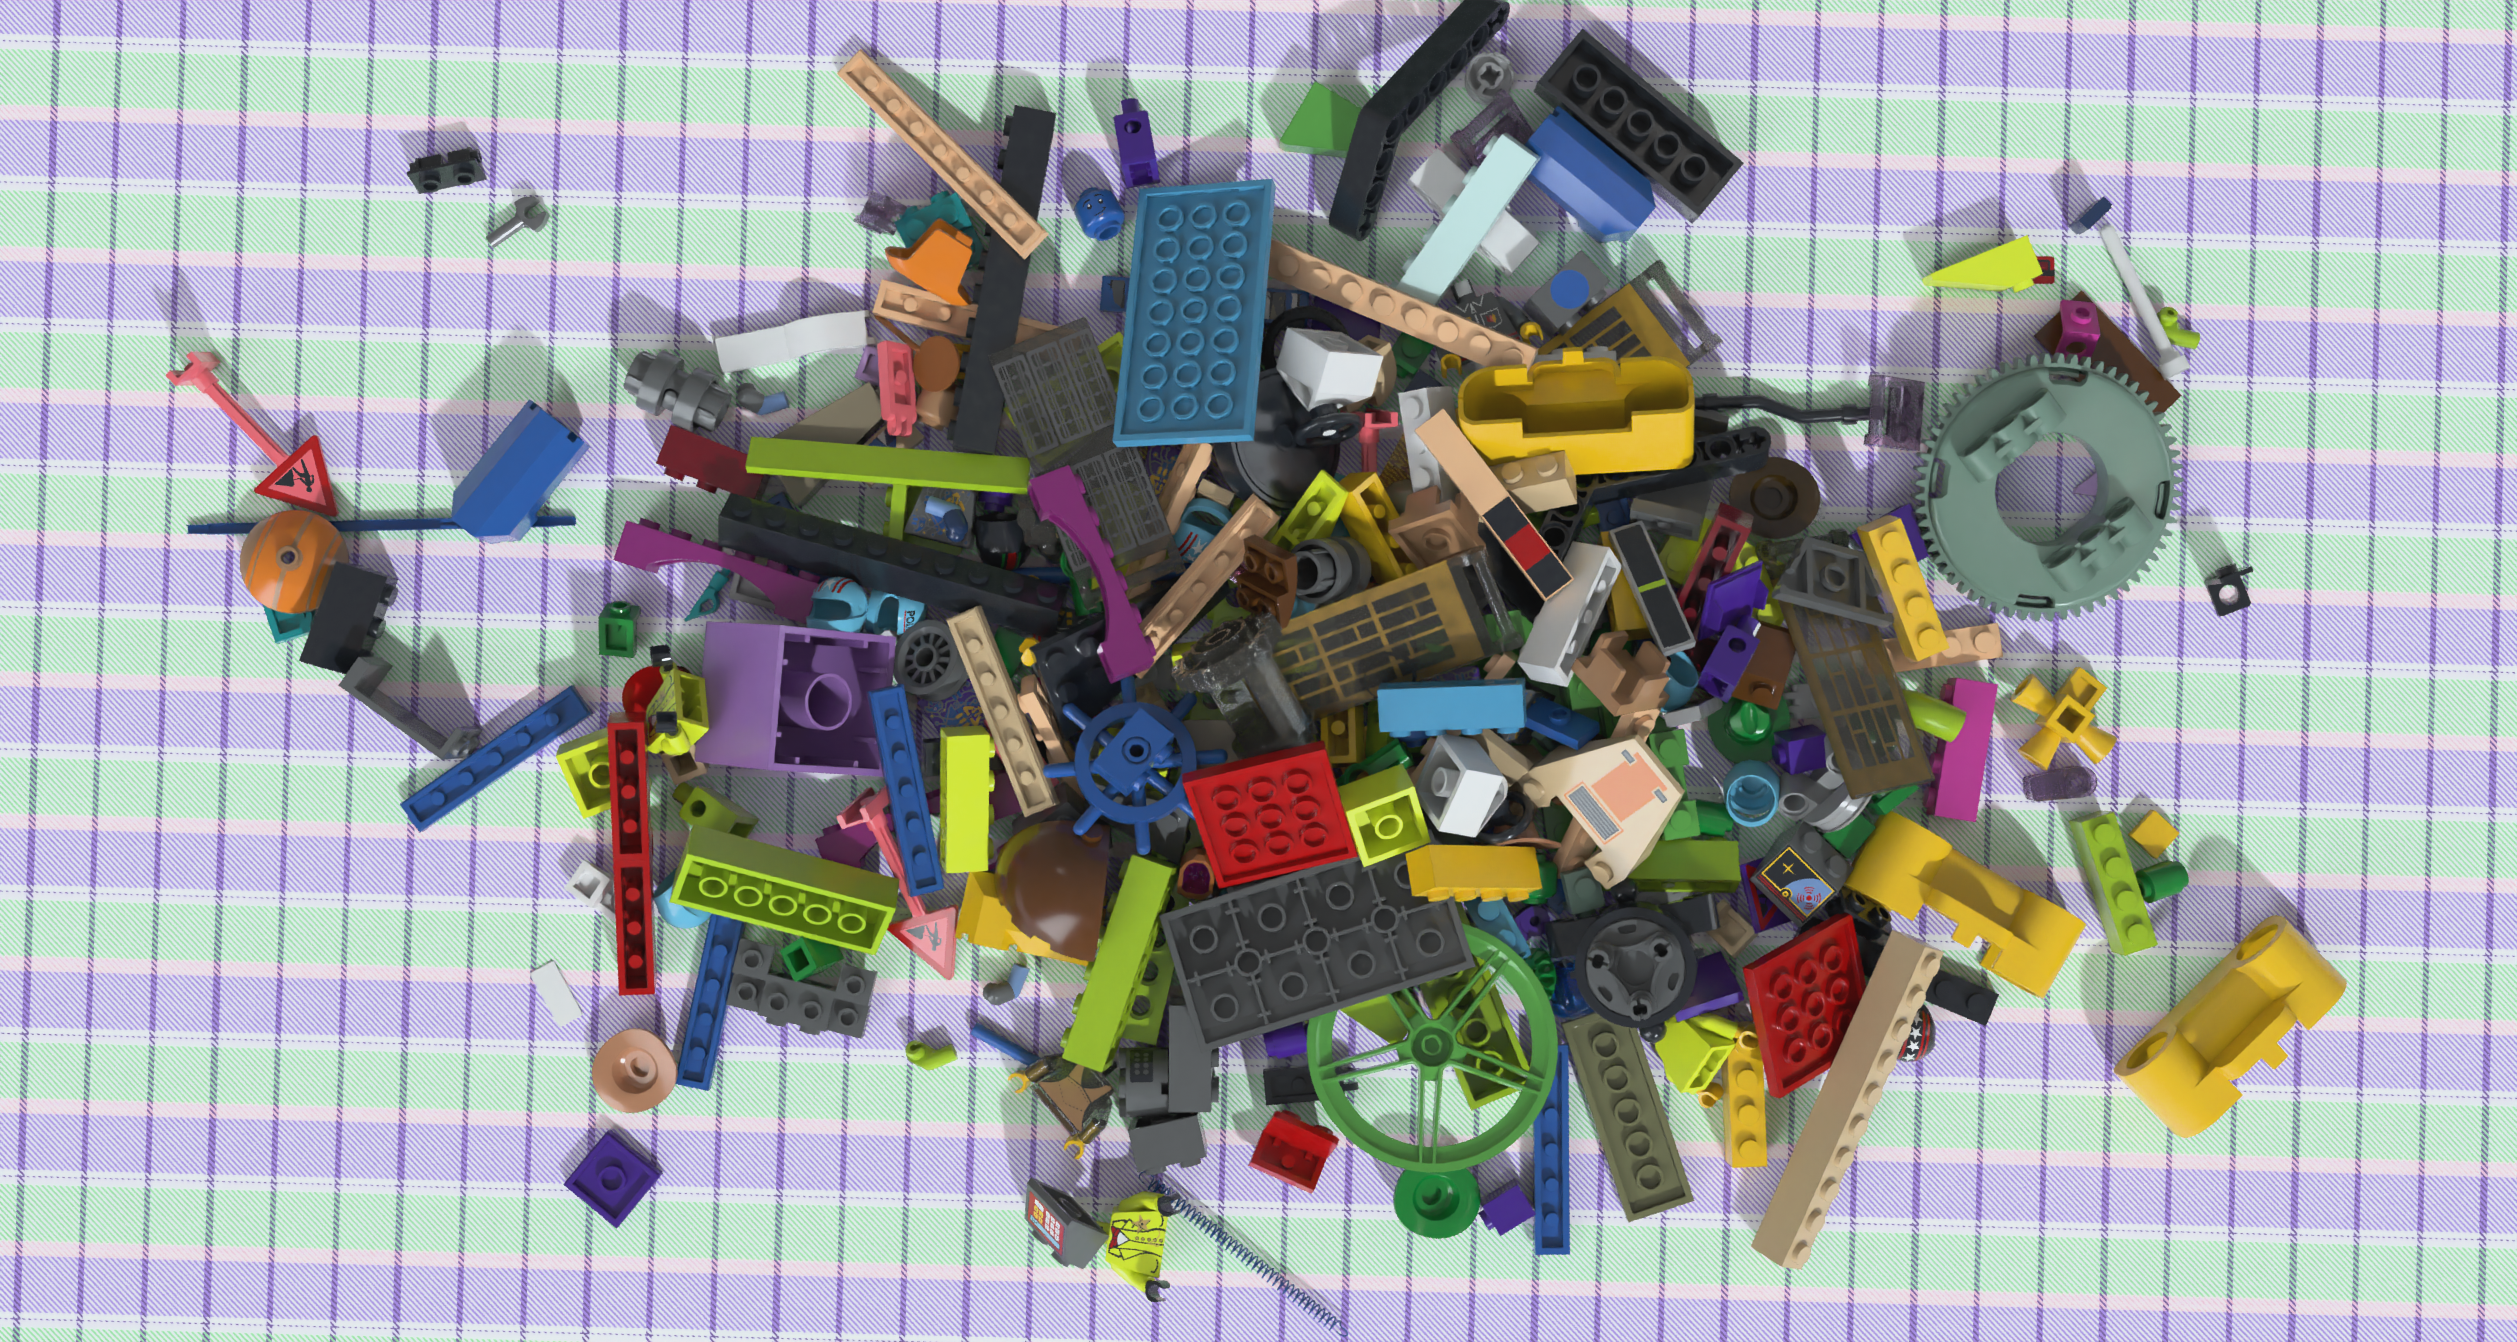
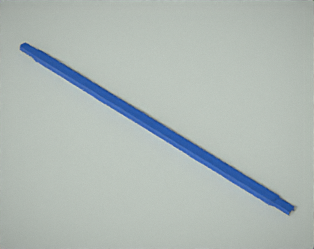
M537 516L538 520L531 528L575 526L576 518L574 516ZM451 518L329 521L339 532L463 529ZM259 522L210 523L207 525L186 526H188L187 534H249Z

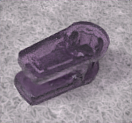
M868 190L865 195L868 199L860 215H855L853 222L877 235L894 236L897 226L891 219L893 216L903 215L907 206L889 196Z
M2074 765L2025 776L2022 780L2025 798L2037 802L2083 798L2090 796L2097 787L2096 774L2090 768ZM2081 776L2083 783L2077 784V787L2072 786L2071 780Z

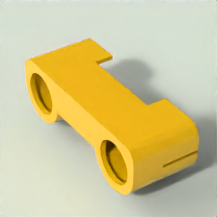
M1582 347L1563 348L1562 360L1537 362L1530 367L1528 374L1527 364L1490 366L1479 369L1462 382L1458 391L1460 431L1487 466L1559 451H1565L1575 475L1680 469L1688 466L1693 460L1695 409L1693 379L1684 365L1671 358L1661 356L1620 358L1619 367L1618 363L1610 358H1584Z
M1893 811L1886 815H1879L1874 824L1876 828L1862 844L1851 863L1854 869L1843 885L1852 891H1858L1864 898L1874 904L1884 906L1888 912L1893 910L1911 921H1914L1922 905H1926L1957 923L1951 939L1969 949L1977 936L1991 943L1979 965L2025 992L2044 999L2086 927V923L2058 905L2017 886L1957 851L1950 843L1904 816Z
M2272 915L2259 923L2116 1064L2114 1073L2173 1134L2181 1138L2195 1136L2214 1124L2243 1096L2229 1080H2235L2243 1076L2260 1059L2275 1070L2288 1057L2277 1042L2294 1026L2297 1020L2307 1030H2310L2339 1001L2346 990L2347 981L2285 917Z

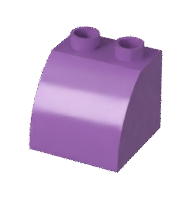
M706 621L702 678H705L709 730L696 741L694 762L771 771L884 777L867 691L892 685L896 637L785 625Z

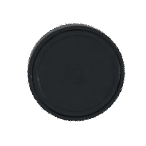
M1277 368L1263 370L1259 374L1254 441L1218 442L1213 444L1220 471L1237 496L1246 502L1254 494L1271 510L1282 511L1294 509L1321 470H1325L1334 478L1340 458V443L1326 447L1308 448L1300 446L1295 442L1294 434L1296 430L1304 423L1310 421L1311 416L1310 412L1302 405L1286 384Z

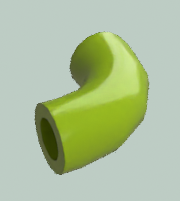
M1896 689L1910 726L1926 731L1948 742H1952L1957 737L1966 719L1965 711L1920 692L1909 689ZM1889 691L1880 698L1881 702L1892 700ZM1894 705L1883 707L1887 718L1894 723H1900Z

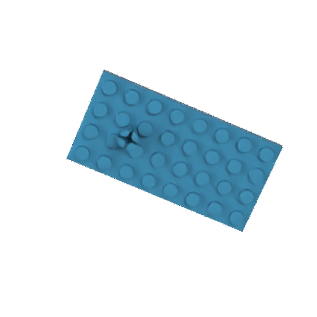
M1273 179L1139 189L1113 432V443L1116 447L1254 441L1276 191Z

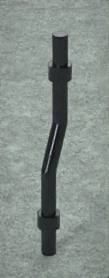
M1717 393L1702 394V397L1695 398V409L1714 410L1718 412V410L1757 408L1798 424L1841 422L1842 425H1856L1858 421L1885 419L1884 406L1857 407L1856 404H1842L1840 408L1801 410L1760 394L1718 396Z

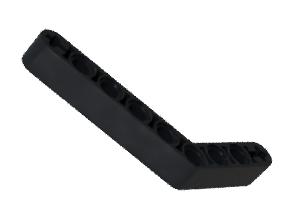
M1464 0L1363 106L1357 118L1328 221L1332 228L1357 241H1363L1369 236L1375 224L1401 135L1503 27L1510 13V4L1507 1Z
M1751 426L1695 438L1692 465L1680 469L1658 470L1656 473L1633 471L1576 475V484L1587 483L1590 486L1586 488L1576 486L1577 504L1549 509L1539 534L1546 543L1551 540H1557L1562 543L1559 546L1549 545V547L1563 563L1572 542H1576L1593 505L1759 470L1768 462L1771 436L1764 428ZM1721 453L1727 457L1716 458L1713 454ZM1613 475L1622 476L1624 479L1615 481L1610 479L1609 477ZM1571 511L1576 515L1565 517L1561 513ZM1524 575L1526 588L1532 593L1538 594Z

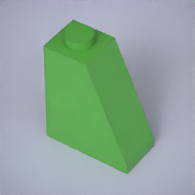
M1315 81L1281 137L1279 148L1285 152L1346 158L1361 108Z

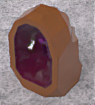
M1202 846L1192 848L1181 858L1177 893L1185 898L1204 900L1212 897L1215 875L1206 849Z

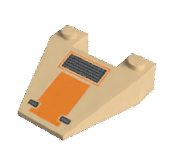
M1639 735L1589 741L1579 750H1575L1567 745H1559L1537 761L1517 781L1524 789L1525 794L1533 800L1538 808L1557 796L1594 840L1599 849L1584 864L1606 890L1628 877L1651 854L1685 792Z

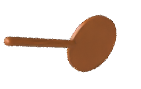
M874 315L876 320L916 352L913 360V372L916 381L922 388L931 392H941L953 384L960 369V355L956 345L950 339L942 336H932L923 341L919 346L886 318Z

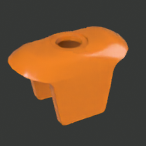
M938 218L911 247L889 246L884 249L891 267L917 285L928 290V292L955 306H968L972 304L968 292L961 283L972 255L971 245L973 240L967 234L943 219Z

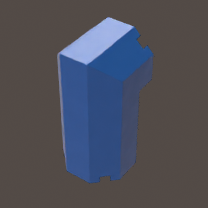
M1559 106L1554 109L1552 114L1550 113L1524 145L1541 157L1527 179L1576 218L1578 227L1599 244L1611 241H1629L1656 208L1650 181Z
M529 399L453 492L451 520L473 537L489 544L521 541L538 520L537 511L590 448V445Z

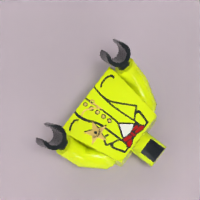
M668 645L650 646L652 667H660L659 671L664 682L646 711L648 750L655 754L664 751L668 755H682L687 753L690 747L709 730L705 678L678 670L676 663L672 661Z
M1141 1191L1121 1200L1118 1206L1113 1207L1110 1223L1095 1221L1110 1236L1105 1242L1107 1244L1105 1261L1110 1263L1111 1269L1128 1284L1144 1292L1147 1299L1151 1302L1166 1301L1165 1298L1160 1297L1158 1294V1288H1170L1168 1281H1155L1154 1277L1159 1278L1168 1217L1181 1212V1210H1175L1171 1206V1201L1180 1199V1194L1177 1192L1164 1195Z

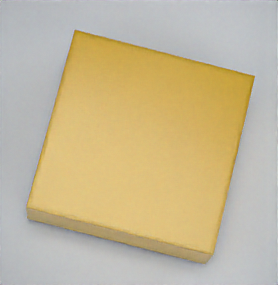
M2150 809L2128 833V836L2152 858L2157 859L2180 833L2155 810Z

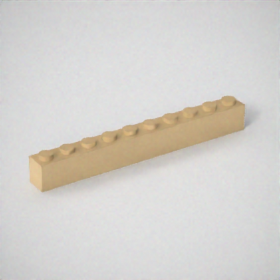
M1896 930L1891 931L1751 1244L1753 1249L1780 1267L1802 1270L1803 1265L1810 1258L1811 1247L1815 1238L1825 1224V1216L1832 1201L1839 1193V1185L1846 1170L1853 1162L1855 1149L1860 1138L1867 1131L1868 1121L1873 1109L1882 1097V1089L1889 1074L1896 1066L1897 1056L1904 1041L1911 1033V1025L1917 1011L1924 1004L1926 991L1932 978L1940 968V960L1944 952L1912 935Z

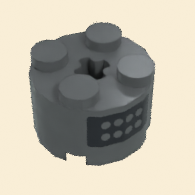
M1168 1047L1119 1048V1116L1169 1117Z

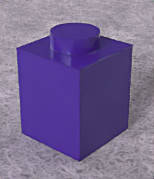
M1813 724L1774 732L1775 745L1772 746V757L1775 764L1790 775L1827 767L1824 738L1827 733Z
M1515 1178L1481 1198L1483 1210L1478 1212L1488 1230L1490 1231L1495 1228L1500 1236L1536 1215Z

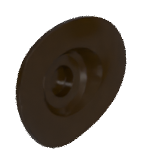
M1769 457L1767 464L1763 468L1735 475L1730 486L1729 504L1754 516L1750 533L1763 538L1781 539L1800 533L1813 522L1820 506V491L1812 474L1802 465L1786 458Z

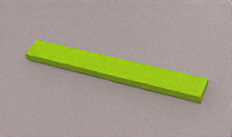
M751 436L745 467L747 473L1028 494L1027 487L1030 479L1031 458Z

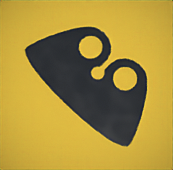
M1479 522L1478 535L1486 544L1485 555L1479 557L1508 598L1533 624L1545 601L1539 594H1534L1526 588L1524 574L1519 570L1518 566L1486 524Z

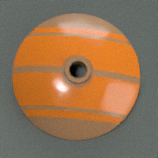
M287 510L266 517L250 531L240 553V572L246 588L261 604L281 613L302 614L319 608L336 561L349 563V552L341 533L328 520L308 511ZM289 552H293L295 554L294 561L290 564H285L284 556Z

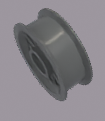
M924 620L914 624L903 633L895 646L893 675L896 682L904 684L905 691L916 694L924 700L932 702L945 700L957 693L968 678V673L950 628L940 621Z

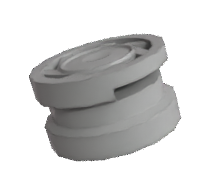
M1485 51L1476 55L1470 62L1464 77L1465 89L1468 95L1475 102L1482 105H1495L1502 102L1508 96L1514 82V70L1510 64L1511 61L1505 55L1496 51L1495 53H1486Z

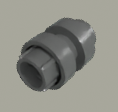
M665 350L659 352L657 356L643 351L635 357L627 372L624 389L629 394L637 397L636 406L655 416H659L667 409L673 412L671 417L672 424L692 433L698 427L709 432L717 430L728 411L732 399V394L727 389L719 386L718 375L701 367L695 368L689 374L683 371L684 360Z
M1336 536L1309 539L1300 542L1291 551V553L1297 556L1296 596L1307 603L1317 604L1344 600L1363 592L1371 577L1369 554L1365 547L1352 537Z

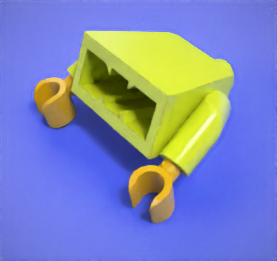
M1710 1012L1677 1022L1675 1016H1672L1664 1021L1667 1026L1665 1037L1655 1043V1049L1664 1065L1666 1078L1676 1085L1680 1093L1698 1094V1101L1702 1107H1713L1716 1101L1720 1100L1723 1096L1724 1089L1720 1084L1711 1082V1080L1735 1047L1734 1037L1738 1038L1739 1044L1745 1050L1756 1048L1759 1042L1748 1036L1752 1035L1758 1038L1755 1024H1749L1742 1029L1738 1027V1023Z

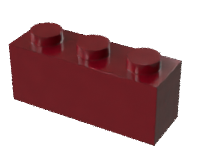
M674 425L670 426L656 464L666 467L663 474L683 481L685 475L698 480L696 487L716 494L717 489L720 488L730 492V494L734 493L761 501L771 477L770 474L747 473L745 466L748 454Z

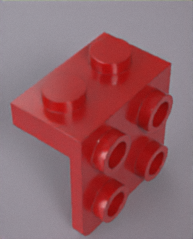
M1282 1110V1112L1275 1111L1261 1132L1248 1166L1312 1194L1326 1159L1337 1147L1339 1138L1334 1136L1333 1131L1325 1126H1312L1301 1121V1117L1294 1112Z

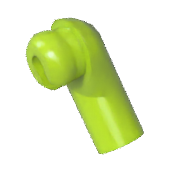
M2172 307L2162 308L2157 313V316L2171 345L2195 350L2200 341V333L2181 329L2177 322L2178 312Z
M913 1040L905 1048L907 1059L928 1071L958 1060L956 1049L952 1043L935 1050L918 1040Z

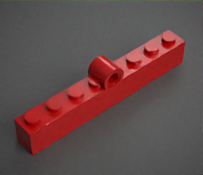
M610 712L607 731L619 996L655 994L657 964L653 899L654 843L650 811L647 712Z

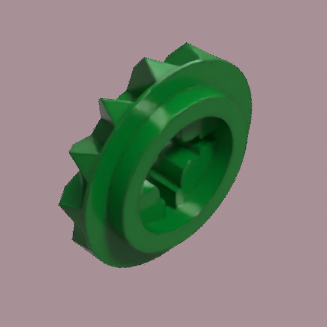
M1530 948L1531 955L1523 960L1533 970L1550 1000L1556 985L1554 964L1544 949Z

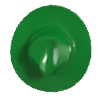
M1731 696L1728 703L1722 701L1724 706L1708 716V729L1712 742L1726 759L1736 764L1748 760H1756L1763 763L1773 759L1772 746L1775 745L1774 732L1790 729L1789 709L1783 696H1781L1777 710Z
M1466 1168L1448 1172H1420L1404 1169L1396 1183L1393 1194V1207L1400 1222L1418 1235L1435 1239L1449 1238L1466 1230L1475 1220L1481 1203L1478 1183Z

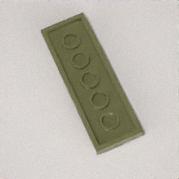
M1595 1011L1561 1022L1628 1223L1695 1201L1637 1028L1616 1025L1602 1018Z

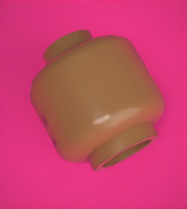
M953 383L949 388L941 392H931L922 388L916 401V413L919 415L917 420L943 432L944 427L949 428L950 419L957 420L959 407L953 406L957 384Z

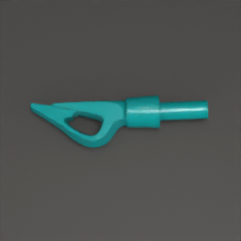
M722 568L721 571L717 570L709 585L690 610V614L684 619L685 622L715 613L719 609L720 599L718 592L729 581L730 578L727 576L731 570ZM708 600H712L713 607L702 611V605Z

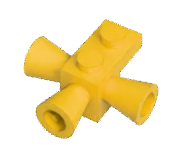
M2075 667L2059 690L2052 696L2033 673L2029 674L2014 690L2010 701L2039 714L2034 722L2042 729L2017 750L2019 754L2044 771H2047L2060 742L2076 743L2093 764L2103 760L2114 747L2117 737L2089 723L2095 717L2090 710L2106 691L2107 687L2081 667Z

